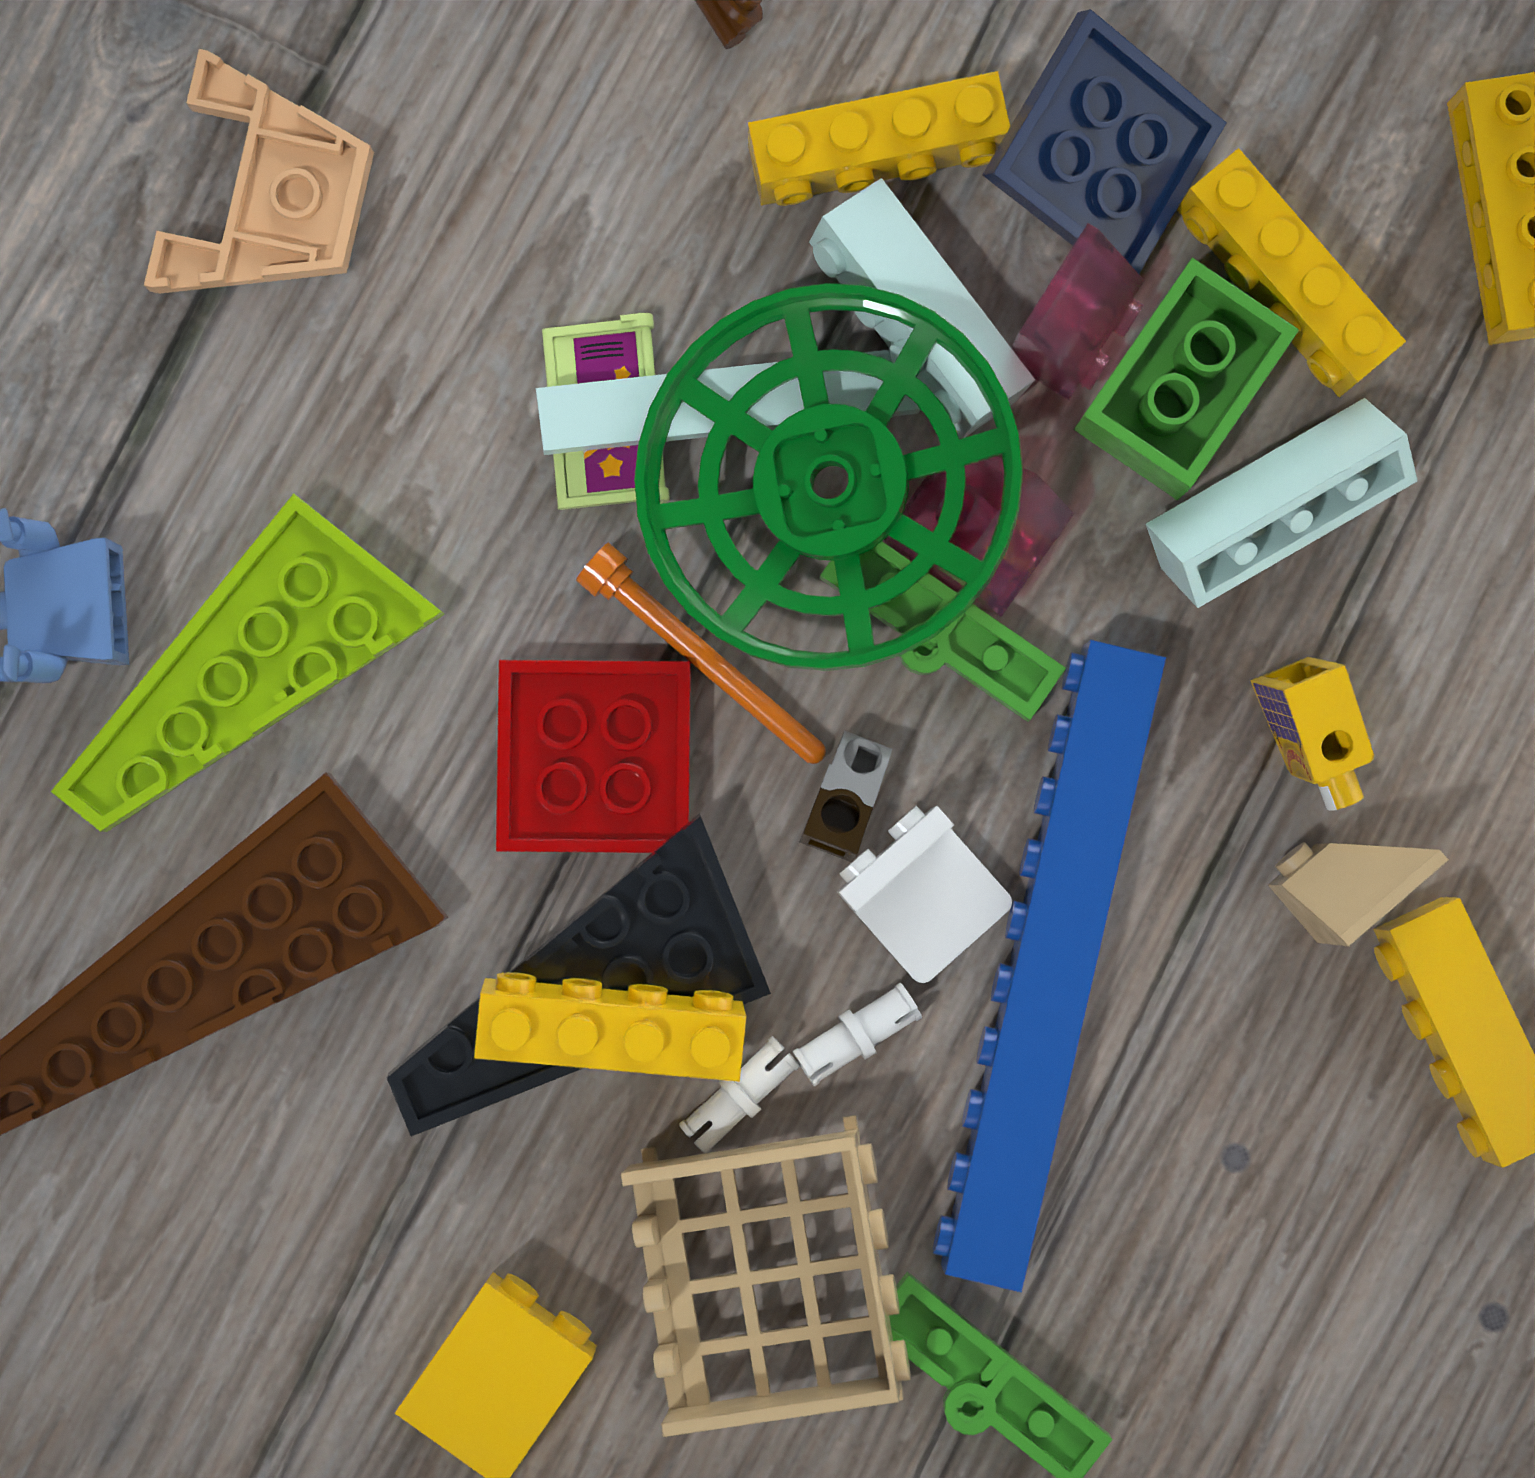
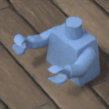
M6 508L0 509V542L5 547L18 549L19 557L6 561L3 567L5 591L0 592V630L7 629L8 645L4 646L3 657H0V681L52 683L60 679L68 661L129 665L122 546L107 538H94L60 547L55 529L50 523L14 516L9 517Z

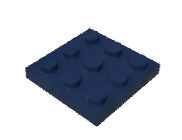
M1088 9L1076 14L982 176L1120 283H1134L1227 122L1094 11Z

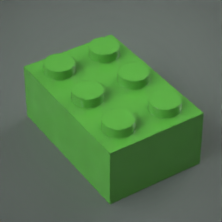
M1192 257L1080 419L1074 431L1178 501L1192 488L1299 329Z

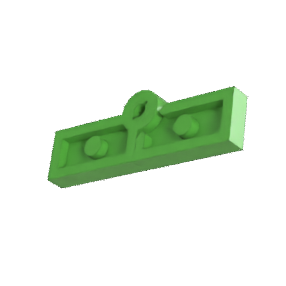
M884 542L861 554L860 560L866 590L894 577L909 565L911 561ZM830 561L819 579L839 592L834 561ZM927 573L926 576L905 593L881 606L869 609V612L900 635H903L929 620L953 600L957 592ZM973 603L964 614L936 637L899 656L902 664L910 672L917 675H929L937 672L943 665L947 666L1027 722L1032 719L1066 669V667Z
M906 1272L896 1285L900 1314L889 1315L893 1341L905 1340L908 1359L941 1386L947 1388L943 1396V1409L947 1421L953 1429L962 1434L976 1435L992 1426L1054 1477L1083 1478L1113 1440L1110 1434L909 1272Z

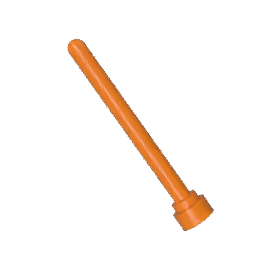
M608 542L591 558L576 578V581L594 597L600 593L607 600L615 597L803 760L810 764H816L824 759L826 748L817 737L630 578L633 571L625 565L628 560L627 557Z

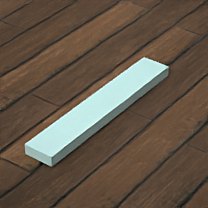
M889 350L864 352L892 362ZM778 362L704 370L697 380L730 401L734 394L754 376ZM823 372L830 404L848 405L866 411L883 381L875 377L856 372ZM667 374L536 388L544 455L638 445L649 407ZM798 378L790 380L770 391L753 405L747 414L771 430H774L786 418L803 410L804 405ZM905 396L893 416L918 414L920 408L914 401ZM682 401L672 420L666 442L708 437L714 422Z

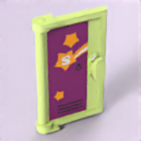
M653 314L620 315L621 320L542 329L547 387L655 375L651 329L654 328ZM638 445L553 454L558 509L564 510L636 502L634 478ZM663 454L659 480L661 504L670 501L669 488L665 486Z

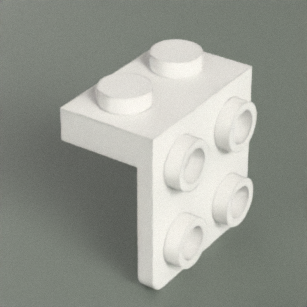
M917 806L910 810L888 830L895 841L875 857L867 849L839 873L847 883L837 891L841 898L908 974L920 983L932 980L1004 916L1012 906L1011 896L951 829L954 824L938 806L931 808L925 814Z

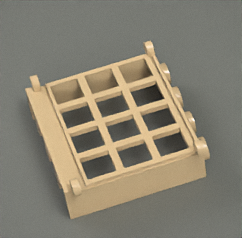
M856 1115L843 1117L844 1132L658 1161L655 1147L641 1149L643 1163L630 1164L621 1173L622 1185H633L638 1216L632 1223L633 1239L636 1248L643 1247L648 1281L643 1287V1301L646 1312H653L658 1339V1347L653 1354L654 1369L657 1378H664L669 1411L661 1423L663 1437L897 1403L903 1400L901 1381L911 1380L909 1359L905 1340L893 1341L889 1315L900 1314L898 1293L894 1274L882 1276L878 1250L889 1248L887 1228L883 1209L871 1210L867 1184L878 1183L876 1162L872 1144L860 1145V1132ZM841 1152L848 1193L801 1200L794 1159ZM781 1162L787 1202L741 1209L734 1169ZM720 1171L727 1212L681 1219L674 1178ZM850 1207L858 1254L811 1261L803 1214ZM790 1216L797 1263L751 1270L743 1224ZM729 1226L737 1273L691 1280L683 1233ZM861 1269L868 1316L821 1323L814 1276ZM800 1278L808 1325L761 1332L753 1285ZM739 1287L747 1334L701 1341L693 1294ZM871 1330L879 1377L832 1384L824 1337ZM810 1340L818 1386L771 1393L763 1346ZM750 1349L757 1395L711 1402L703 1355Z

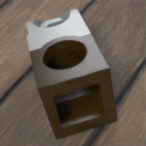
M844 730L833 761L829 764L799 843L849 862L854 861L866 831L892 748Z

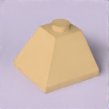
M1303 842L1287 853L1275 865L1281 874L1269 883L1268 886L1317 943L1350 946L1445 864L1448 859L1441 850L1337 843L1315 844L1310 848Z

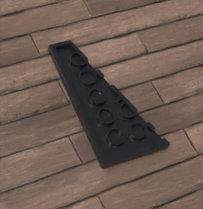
M700 813L510 971L535 976L536 983L562 985L564 979L580 978L601 982L602 989L628 991L629 985L646 984L664 987L668 989V995L694 997V992L698 990L720 991L733 995L734 1001H743V1005L771 994ZM479 997L388 1073L387 1081L409 1134L412 1137L583 1068L474 1058Z

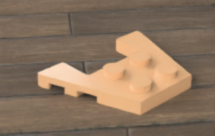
M199 49L186 102L187 105L194 112L249 123L222 242L217 244L156 231L144 286L150 292L161 294L347 273L374 156L371 146L304 106L300 105L299 107L270 90L268 85L247 74L246 76L232 68L210 51Z

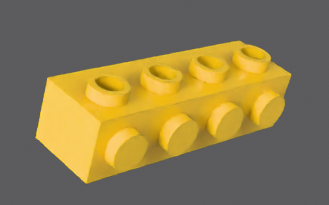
M995 71L748 122V147L761 206L773 203L780 206H788L805 202L811 199L813 195L838 190L840 193L861 191L880 178L889 180L900 177L901 180H915L927 177L935 173L937 169L956 165L972 168L989 164L1008 132L1010 123L999 73Z
M1535 72L1465 82L1447 102L1489 345L1535 338Z
M1239 148L1189 189L1177 208V211L1183 217L1187 229L1199 242L1208 245L1224 264L1226 273L1237 287L1248 292L1253 299L1299 329L1291 343L1306 359L1307 365L1316 379L1324 386L1331 388L1339 398L1406 342Z
M498 973L496 979L485 978L480 992L474 1058L740 1082L746 1013L743 1001H734L733 995L720 991L698 990L694 992V997L668 995V989L655 985L634 984L629 985L628 991L602 989L601 982L589 979L569 978L564 979L562 985L536 983V977L529 974Z

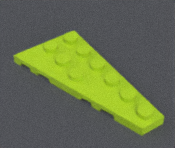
M293 493L51 792L97 830L108 832L445 614Z

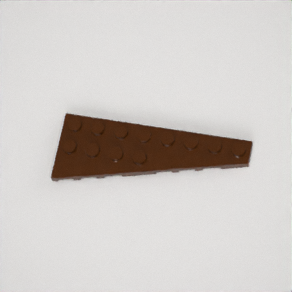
M326 772L0 1040V1136L439 926L449 917L331 773Z

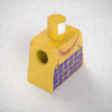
M1306 657L1250 680L1290 774L1309 783L1317 784L1325 806L1329 811L1342 809L1361 801L1364 795L1354 769L1373 761L1374 753L1345 665Z

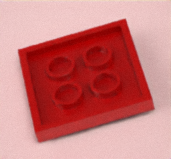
M499 660L496 852L652 853L689 822L691 662Z

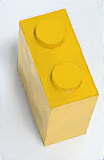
M492 1272L395 1412L397 1416L484 1478H510L593 1359L597 1345L588 1339L592 1332L584 1323L565 1311H560L557 1316L553 1315L535 1302L539 1294L533 1287L510 1273H507L503 1279Z

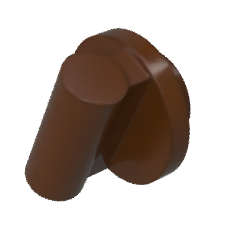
M695 0L725 49L738 45L746 37V33L763 18V11L760 5L762 0Z

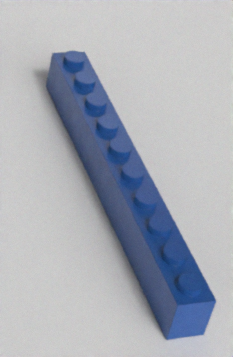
M1094 640L1084 644L1080 654L1071 652L1062 682V689L1071 691L1066 716L1059 714L1055 716L1048 743V751L1057 753L1052 778L1042 776L1034 804V813L1043 815L1038 840L1027 839L1020 864L1019 875L1029 878L1023 903L1013 901L1006 925L1005 938L1014 940L1009 965L999 963L991 991V1001L1000 1003L994 1028L984 1026L978 1046L976 1064L986 1066L980 1091L969 1090L964 1107L962 1127L971 1129L966 1154L955 1152L950 1168L947 1190L957 1192L951 1217L940 1216L935 1233L933 1254L942 1256L940 1265L945 1275L1022 1293L1166 657Z

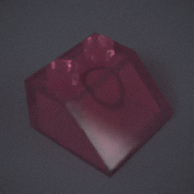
M1087 223L1019 331L1011 349L1035 380L1067 400H1070L1079 384L1091 390L1110 360V357L1100 351L1112 331L1124 338L1144 306L1133 299L1144 282L1143 278L1099 229Z
M997 456L965 466L964 505L956 531L950 540V543L979 560L983 558L991 543L1001 510L1004 469L1003 459ZM1023 468L1020 511L1009 547L990 583L973 602L1000 617L1003 616L1074 515L1053 490L1036 473ZM946 471L926 476L907 502L903 511L904 515L932 532L938 524L944 504ZM889 536L883 540L888 546L911 562L918 555ZM934 565L928 572L957 593L966 584L937 565Z

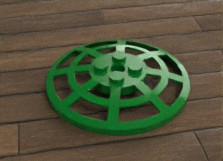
M825 283L789 288L754 300L720 319L695 340L667 373L649 407L638 442L634 478L637 517L647 552L665 586L690 616L721 641L754 658L788 668L820 671L859 668L901 656L936 637L964 614L986 588L1009 547L1019 515L1023 465L1020 436L1007 394L989 362L960 330L935 311L902 295L865 285ZM826 310L866 312L897 320L913 328L895 363L860 351L836 349L818 351L810 313ZM785 319L793 357L779 361L758 373L741 387L730 401L697 380L708 365L736 341L767 324ZM936 343L952 354L974 379L991 409L996 425L995 429L959 439L956 428L943 404L927 385L917 378ZM823 372H856L875 377L883 381L866 411L848 405L830 404ZM798 378L804 405L803 410L786 418L774 430H771L747 414L751 407L770 391L790 380ZM905 396L914 401L929 419L939 438L940 445L903 455L898 442L887 428V425ZM683 401L714 422L700 460L698 478L699 498L661 504L659 480L662 453L672 420ZM733 435L759 452L754 467L753 489L719 495L721 463L727 444ZM1002 455L1004 482L1001 510L991 543L983 558L979 560L950 543L964 505L965 466ZM830 466L844 469L848 473V485L840 496L825 499L815 493L814 481L821 470ZM946 471L944 504L938 524L932 532L903 514L908 499L909 481ZM760 514L771 532L779 539L758 570L754 569L737 550L726 529L725 520ZM704 524L707 536L720 560L734 577L745 585L744 589L722 616L703 600L686 579L670 548L666 534L667 529ZM887 536L918 554L897 575L876 587L866 590L860 560L861 554L876 547ZM804 555L817 560L834 561L840 596L806 595L780 586V584L799 557ZM934 565L966 583L953 600L925 623L895 639L875 645L869 609L881 606L905 593L926 576ZM767 601L779 607L803 614L843 615L849 651L825 653L793 650L762 641L744 630Z

